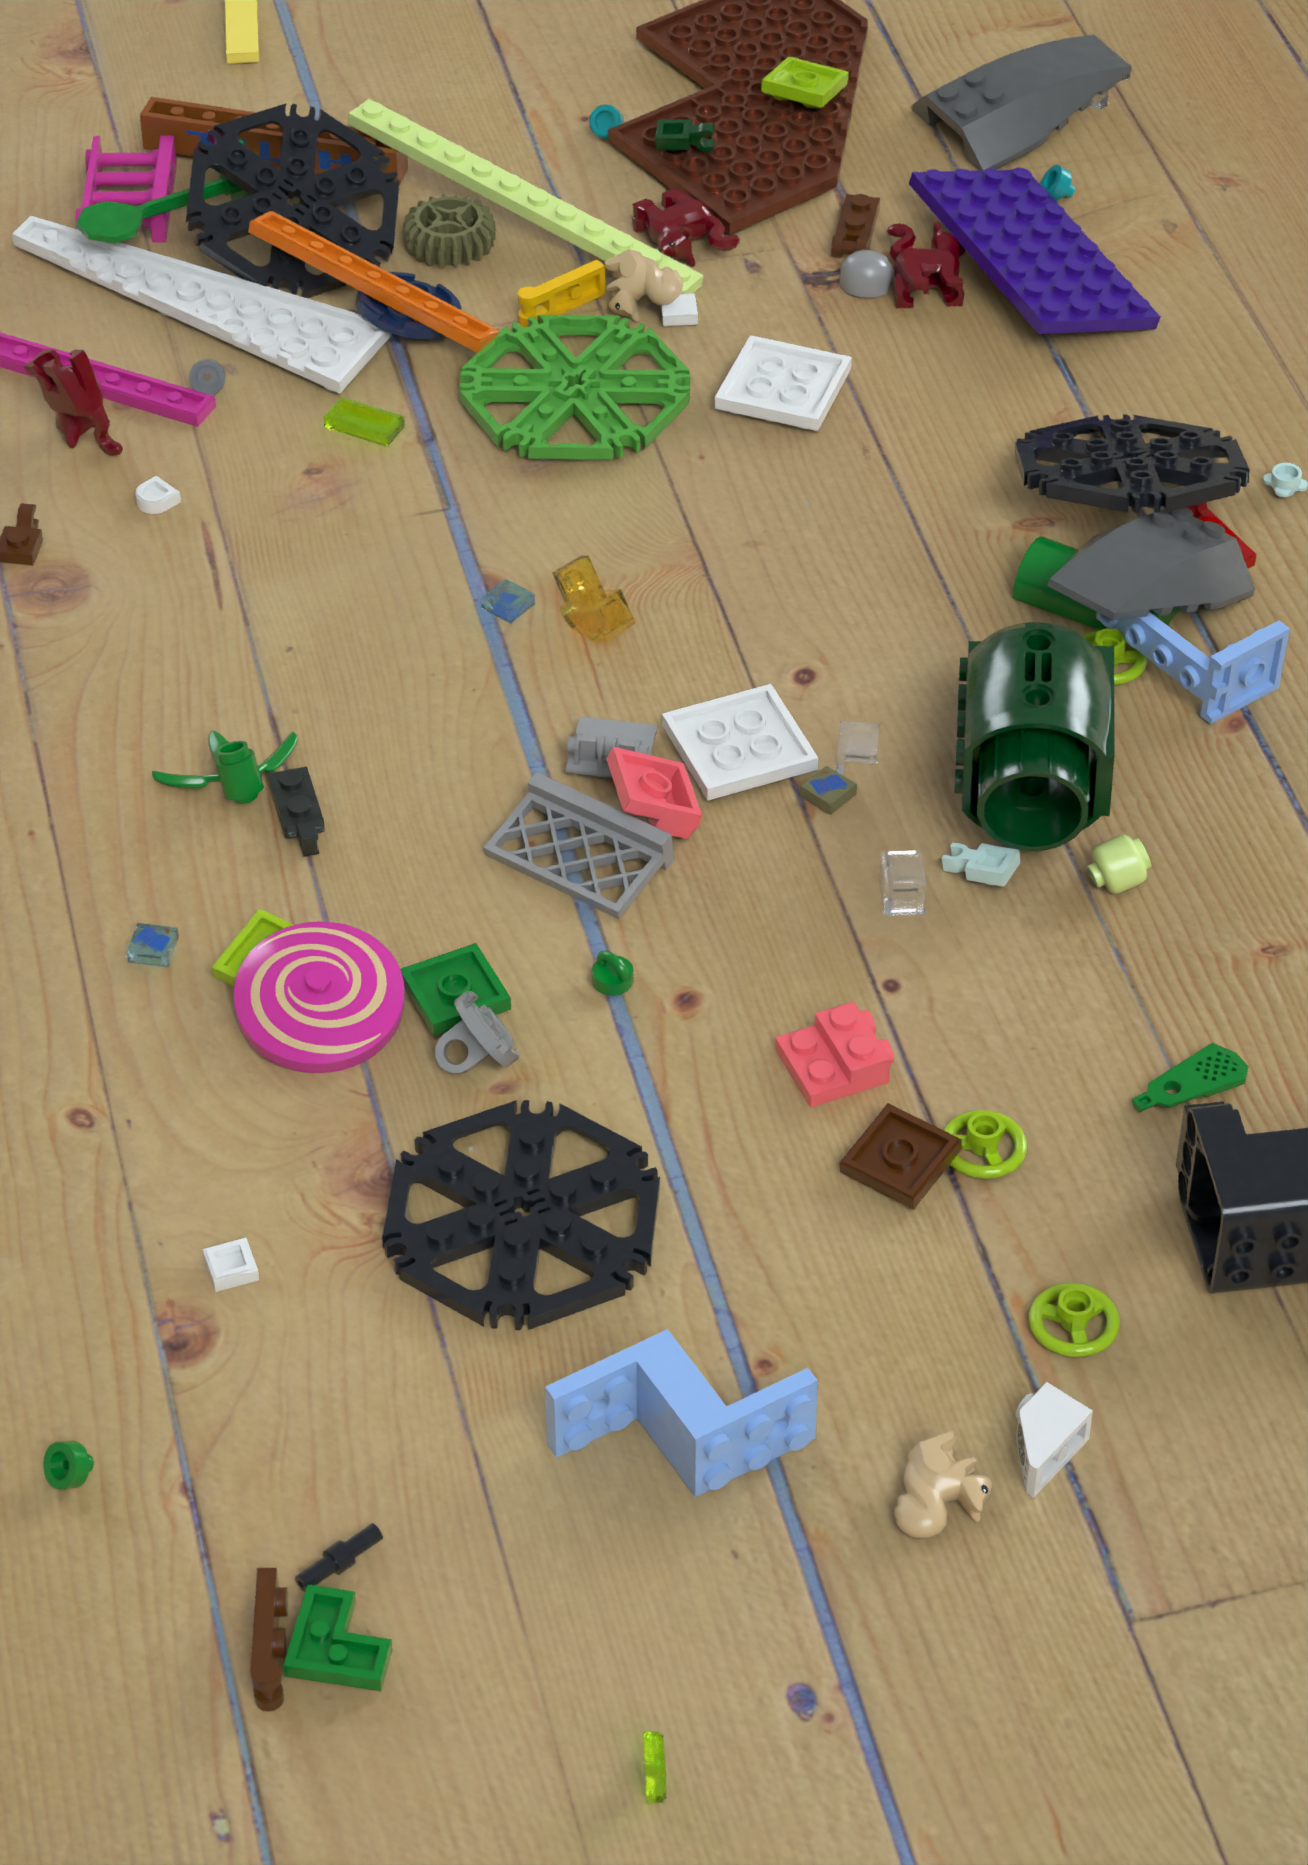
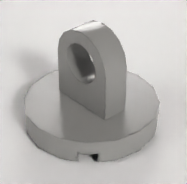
M467 990L455 999L454 1004L462 1020L443 1034L435 1047V1058L439 1066L450 1073H465L473 1069L489 1055L506 1068L520 1057L518 1049H510L515 1045L512 1041L514 1039L490 1007L487 1008L484 1004L479 1008L474 1003L478 999V995L472 991ZM456 1039L463 1041L468 1048L467 1059L459 1065L452 1063L447 1056L448 1045Z

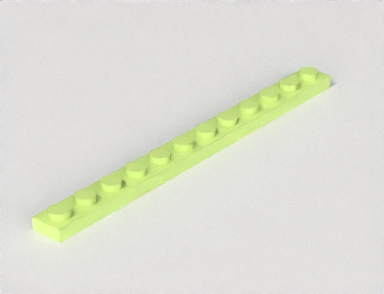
M368 99L349 113L348 125L604 261L628 249L638 251L642 256L653 259L660 269L670 267L672 270H677L683 280L681 294H693L702 286L704 275L689 268L687 265L664 255L660 251L558 199L545 190L522 180L518 176L492 164L490 161L469 152L463 147L437 135L435 132L416 124L407 117L399 115L378 102Z

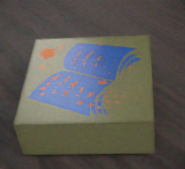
M825 766L800 786V796L830 815L857 794L856 783L828 766Z

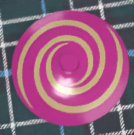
M321 921L306 922L286 927L261 941L251 950L241 964L236 976L233 993L237 1023L248 1043L267 1060L284 1068L306 1073L341 1071L354 1067L373 1057L391 1040L397 1031L403 1016L405 1002L404 981L399 965L391 952L379 940L349 925Z

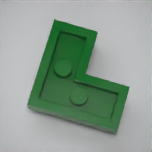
M307 1584L284 1661L285 1677L381 1692L392 1654V1640L348 1633L356 1605L355 1591Z

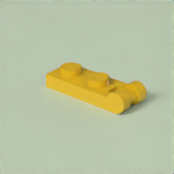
M596 259L536 287L525 286L518 290V303L522 308L518 312L519 324L523 327H528V317L532 316L537 319V315H561L606 295L605 265Z

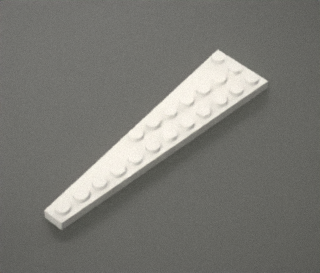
M30 216L12 233L15 246L157 310L161 315L171 316L318 383L328 391L341 393L392 336V333L386 332L368 322L361 314L124 243L88 240L77 229L34 216Z

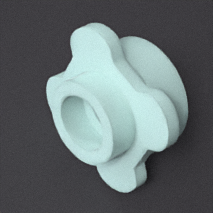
M1291 463L1277 464L1273 467L1272 473L1265 474L1263 480L1266 485H1270L1274 489L1275 494L1279 497L1291 496L1296 491H1305L1308 487V482L1301 479V469Z

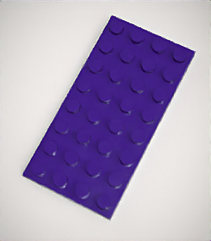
M987 168L984 171H969L966 169L938 171L930 169L927 172H912L909 180L911 188L1038 334L1157 329L1161 318L1159 314L1132 286V283L1119 272L1115 264L1109 261L1098 249V246L1088 238L1081 227L1068 216L1064 208L1059 206L1048 195V191L1038 183L1030 171L1024 168H1014L1013 170Z

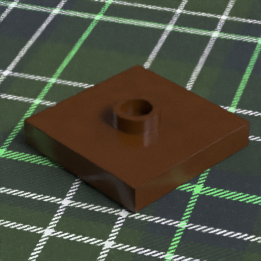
M887 1103L840 1161V1172L915 1209L962 1150V1139Z

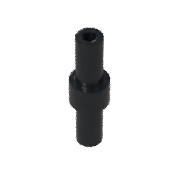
M371 1523L347 1541L338 1540L325 1549L321 1559L295 1576L299 1588L305 1592L307 1584L318 1585L333 1573L340 1575L355 1565L356 1557L383 1539L380 1529Z

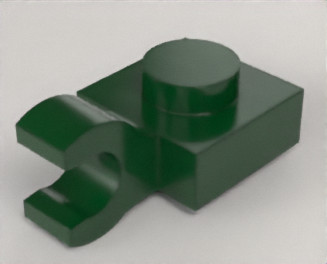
M658 119L655 134L656 150L672 152L689 150L690 144H693L700 151L711 152L714 150L715 139H705L702 136H713L714 124L702 123L700 125H692L691 119Z

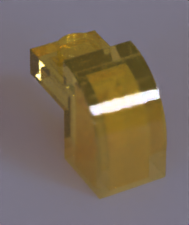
M589 555L579 556L552 572L565 602L564 605L559 607L562 616L573 630L587 640L608 641L635 624L622 590L603 589Z

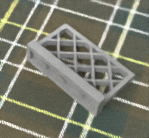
M538 772L528 782L529 793L483 847L486 856L617 919L622 917L659 868L667 870L675 860L671 834ZM532 808L547 814L548 817L546 821L528 825L524 824L523 819ZM570 826L579 829L581 832V836L558 841L556 829ZM551 831L553 842L533 847L529 846L527 836ZM523 837L524 849L508 852L500 848L506 840ZM606 842L614 846L615 852L591 856L589 845ZM579 847L585 848L587 858L563 863L561 851ZM556 853L559 864L541 868L533 863L532 858ZM640 858L648 862L641 870L625 873L623 861ZM618 862L621 874L597 879L594 867ZM590 869L591 881L575 884L567 880V873ZM624 885L625 892L616 903L601 896V889Z

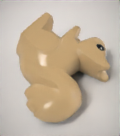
M628 249L604 262L605 268L609 271H614L612 274L616 278V280L606 286L607 291H613L611 293L613 298L609 302V308L618 315L631 317L635 322H638L637 300L647 295L657 305H668L681 294L683 280L678 271L672 270L670 267L660 269L653 259L642 256L638 251Z
M953 1431L918 1442L908 1454V1463L903 1476V1483L907 1494L900 1495L897 1498V1507L893 1510L897 1520L896 1524L900 1530L912 1538L924 1539L938 1535L947 1523L948 1515L945 1503L958 1500L972 1520L976 1523L979 1522L983 1505L992 1491V1482L988 1476L973 1474L975 1472L973 1466L977 1463L975 1457L960 1461L954 1460L952 1447L956 1443V1435Z

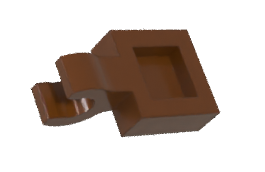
M21 503L18 508L16 527L4 526L0 537L1 563L34 566L43 542L42 531L38 529L39 519H34L35 504Z

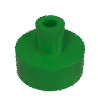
M61 1441L51 1444L46 1450L43 1460V1470L48 1483L53 1488L59 1490L82 1486L89 1472L94 1467L92 1456L77 1441Z

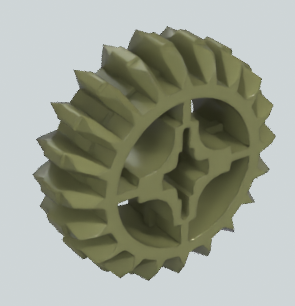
M443 194L440 198L430 196L427 202L418 201L417 206L411 207L409 214L405 215L403 223V239L406 247L409 249V254L416 256L417 261H427L429 266L434 264H440L442 268L446 265H453L456 268L458 264L469 266L471 260L481 261L482 255L489 254L490 248L494 246V240L496 239V224L489 207L483 206L480 200L472 201L470 196L464 198L458 197L457 194L453 197H446Z

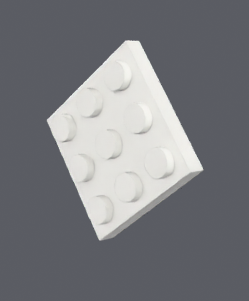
M750 335L715 396V409L756 417L769 422L792 425L801 429L818 431L851 370L852 357Z
M772 684L662 714L664 730L707 801L818 770V756Z

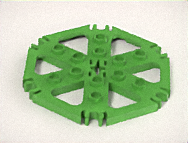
M537 315V319L532 316L528 317V327L526 328L520 327L517 322H513L511 331L506 325L489 344L461 368L459 397L463 406L498 447L503 442V450L505 451L514 445H519V456L524 457L528 455V459L614 460V455L618 458L623 457L624 446H629L635 452H639L641 443L646 449L688 406L690 400V371L650 327L645 331L644 324L640 323L636 328L629 329V318L625 317L620 320V316ZM593 335L598 337L575 358L557 336ZM518 352L527 359L534 369L491 367L506 353ZM644 353L649 355L662 370L618 369L634 354ZM491 402H531L512 422L504 425L498 424L485 408V405ZM617 403L658 404L663 407V410L647 426L642 427L633 424L618 407ZM573 414L597 440L591 446L582 443L551 445L547 442Z

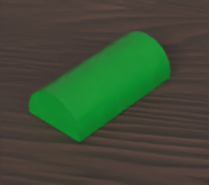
M1043 536L1036 538L1021 561L1013 586L1012 598L1098 630L1107 629L1108 627L1096 618V611L1047 586L1049 579L1079 549ZM1182 606L1173 607L1171 614L1159 615L1152 610H1149V612L1168 625Z

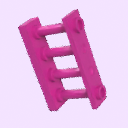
M174 135L160 136L159 149H153V153H102L100 136H93L91 150H86L85 163L88 171L82 208H76V222L84 207L103 201L142 205L148 201L173 194L177 167ZM153 166L150 172H102L103 167ZM100 186H151L147 191L99 192ZM170 211L143 219L142 225H145L146 229H151L153 242L167 241Z

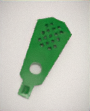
M1211 1043L1149 1082L1148 1091L1133 1098L1132 1104L1138 1112H1142L1157 1104L1170 1108L1201 1096L1209 1097L1245 1084L1249 1066L1236 1052ZM1166 1090H1176L1178 1093L1170 1094Z

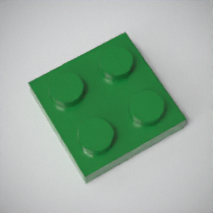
M477 943L400 969L404 981V989L433 1036L449 1031L462 1020L454 1001L467 990L478 995V999L474 1003L479 1008L485 1004L495 1014L511 1010L510 995Z

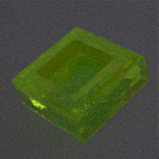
M661 1731L643 1732L646 1804L664 1803V1799H666L664 1738L661 1735Z

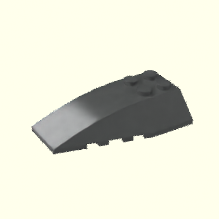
M1095 35L1065 38L1035 45L982 65L923 96L912 104V110L929 126L943 120L963 138L966 160L978 171H984L987 168L998 169L1041 146L1048 140L1047 134L1053 129H1062L1069 123V116L1077 110L1084 111L1091 105V98L1096 94H1105L1132 70L1125 60Z
M1185 507L1165 512L1166 509H1163L1160 512L1139 517L1093 536L1049 579L1047 585L1111 620L1147 617L1149 610L1159 615L1171 614L1173 607L1182 606L1181 610L1184 612H1196L1200 604H1205L1204 607L1208 610L1220 609L1253 596L1255 591L1237 539L1224 533L1225 529L1221 525L1213 522H1203L1193 517V512Z

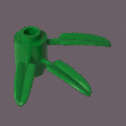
M212 730L208 741L215 758L218 774L180 775L152 771V776L160 783L181 788H203L208 785V782H221L226 799L234 800L237 804L248 803L258 797V793L264 788L261 774L264 771L271 773L278 769L293 752L298 738L294 732L290 733L279 747L258 766L254 751L249 749L247 742H228L220 733Z

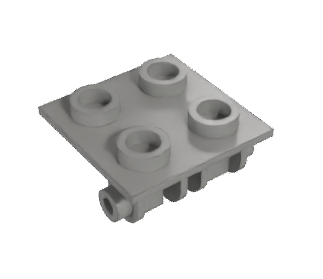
M580 716L575 736H569L567 752H570L565 772L612 778L606 760L611 749L617 747L651 755L658 725Z

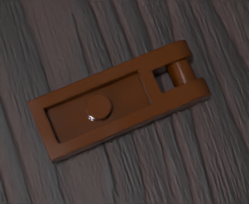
M846 194L837 230L832 239L831 256L842 257L843 254L849 255L855 251L869 250L880 210V198L869 197L865 194Z
M257 1568L251 1677L254 1686L255 1704L260 1710L267 1712L277 1710L284 1702L281 1669L276 1661L277 1658H285L286 1631L285 1628H278L279 1617L288 1616V1588L279 1587L277 1568Z

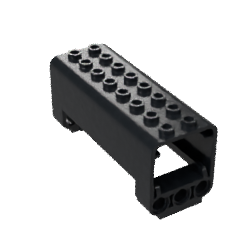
M1224 1101L1184 1105L1176 1159L1178 1191L1208 1292L1213 1294L1308 1283V1128L1246 1134L1238 1109H1233L1230 1103L1224 1104Z

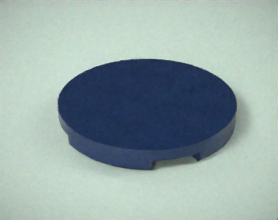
M389 272L462 310L457 297L443 285L438 284L434 287L414 280L415 274ZM359 290L357 291L356 307L359 313L374 326L386 332L413 339L444 337L441 333Z

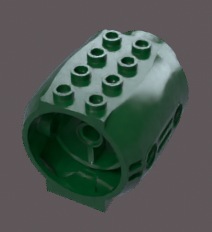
M1043 622L1011 625L994 632L982 642L969 641L968 657H960L959 681H965L967 684H959L956 738L964 739H957L955 766H963V769H955L954 793L962 794V811L972 822L984 829L990 837L1007 847L1023 851H1044L1062 846L1074 839L1082 830L1096 822L1101 816H1110L1115 757L1114 646H1093L1086 638L1071 629Z

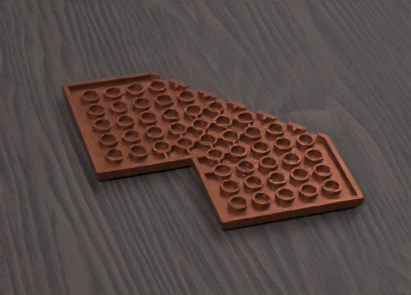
M701 0L637 26L636 38L704 89L608 129V141L670 189L675 188L691 196L693 199L705 203L712 215L721 221L726 228L725 231L729 234L740 231L745 227L834 189L838 185L868 33V19L841 0ZM788 56L849 72L848 84L822 108H808L803 103L793 100H777L771 94L761 92L762 79ZM658 119H691L692 125H700L702 123L714 124L713 136H702L705 139H715L714 150L703 152L693 144H690L689 150L675 152L656 150L655 134Z

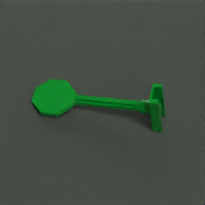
M239 140V142L245 146V143L242 140ZM223 175L217 180L204 184V200L221 194H231V201L251 195ZM189 189L151 200L138 206L103 201L84 207L76 222L77 229L88 240L118 243L136 237L144 218L187 206Z

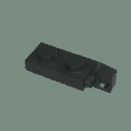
M307 766L269 773V788L285 839L297 837L303 857L319 854L317 833L325 831L324 818Z

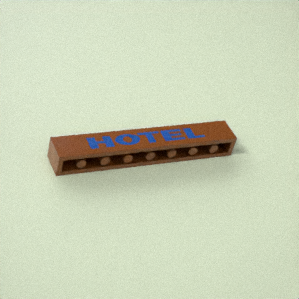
M151 97L140 113L143 149H159L160 136L174 135L176 154L193 158L194 147L197 148L199 141L208 146L213 145L206 139L208 131L210 129L213 130L214 125L256 112ZM268 124L238 135V140H242L247 148L256 152L260 157L279 169L283 131L278 125ZM347 126L385 152L384 157H389L390 163L389 167L382 170V172L388 174L396 171L398 174L396 181L400 180V186L408 171V156L354 127ZM321 133L317 137L314 175L356 162L360 159L358 151L333 134Z

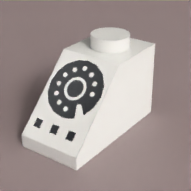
M1048 1382L1034 1395H1026L1020 1402L1015 1415L1018 1418L1016 1442L1026 1493L1033 1498L1090 1438L1093 1410Z

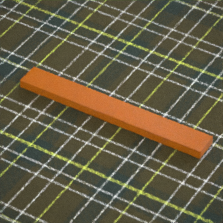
M269 211L250 221L249 233L477 353L499 334V330L273 211Z

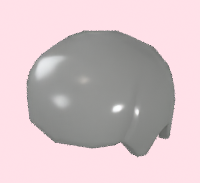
M874 250L855 251L849 254L841 265L840 288L848 294L857 297L874 298L885 295L892 281L893 267L887 257Z

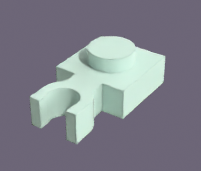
M953 842L950 845L952 856L943 855L942 857L943 871L952 873L966 872L967 880L1002 887L1006 885L1021 863L1019 850L981 843L977 850H973L964 844Z

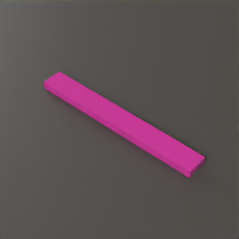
M0 332V367L35 377L25 370L24 365L43 350L54 349L64 367L71 365L69 361L71 354ZM89 359L97 381L101 386L104 399L197 427L216 407L215 396Z

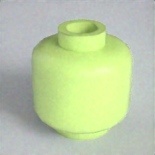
M1121 834L1093 848L1091 852L1093 863L1088 865L1087 869L1097 888L1104 885L1108 892L1117 895L1143 883L1147 878V869L1151 868L1152 865L1140 839L1132 840L1128 835Z

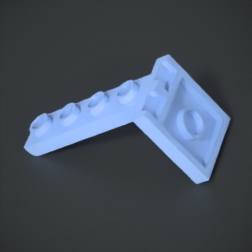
M1097 612L1096 618L1103 625L1121 631L1125 636L1126 642L1131 647L1138 650L1158 668H1161L1185 689L1202 700L1200 716L1209 724L1217 722L1279 688L1290 628L1281 621H1277L1263 629H1258L1252 635L1235 644L1228 645L1224 650L1209 658L1151 612L1148 613L1147 617L1111 620Z

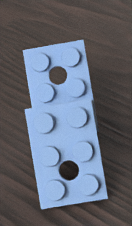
M667 1329L545 1386L547 1446L557 1458L569 1451L580 1450L588 1445L590 1441L611 1431L622 1430L632 1421L638 1419L692 1494L697 1497L709 1490H718L724 1487L730 1480L750 1470H759L771 1460L791 1450H800L810 1441L814 1440L816 1437L818 1380L809 1368H806L726 1406Z

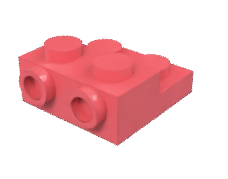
M617 747L611 749L606 760L623 812H628L634 816H646L650 825L671 834V836L688 839L691 833L699 827L702 812L684 763Z
M854 1001L815 1013V1023L813 1026L775 1037V1050L810 1108L889 1083L890 1064L894 1062V1054L887 1039L878 1040L875 1036V1022L869 1010L860 1011Z

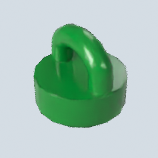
M600 951L597 955V961L592 967L593 986L597 991L605 995L613 996L627 992L634 982L633 965L622 956H616L610 951Z

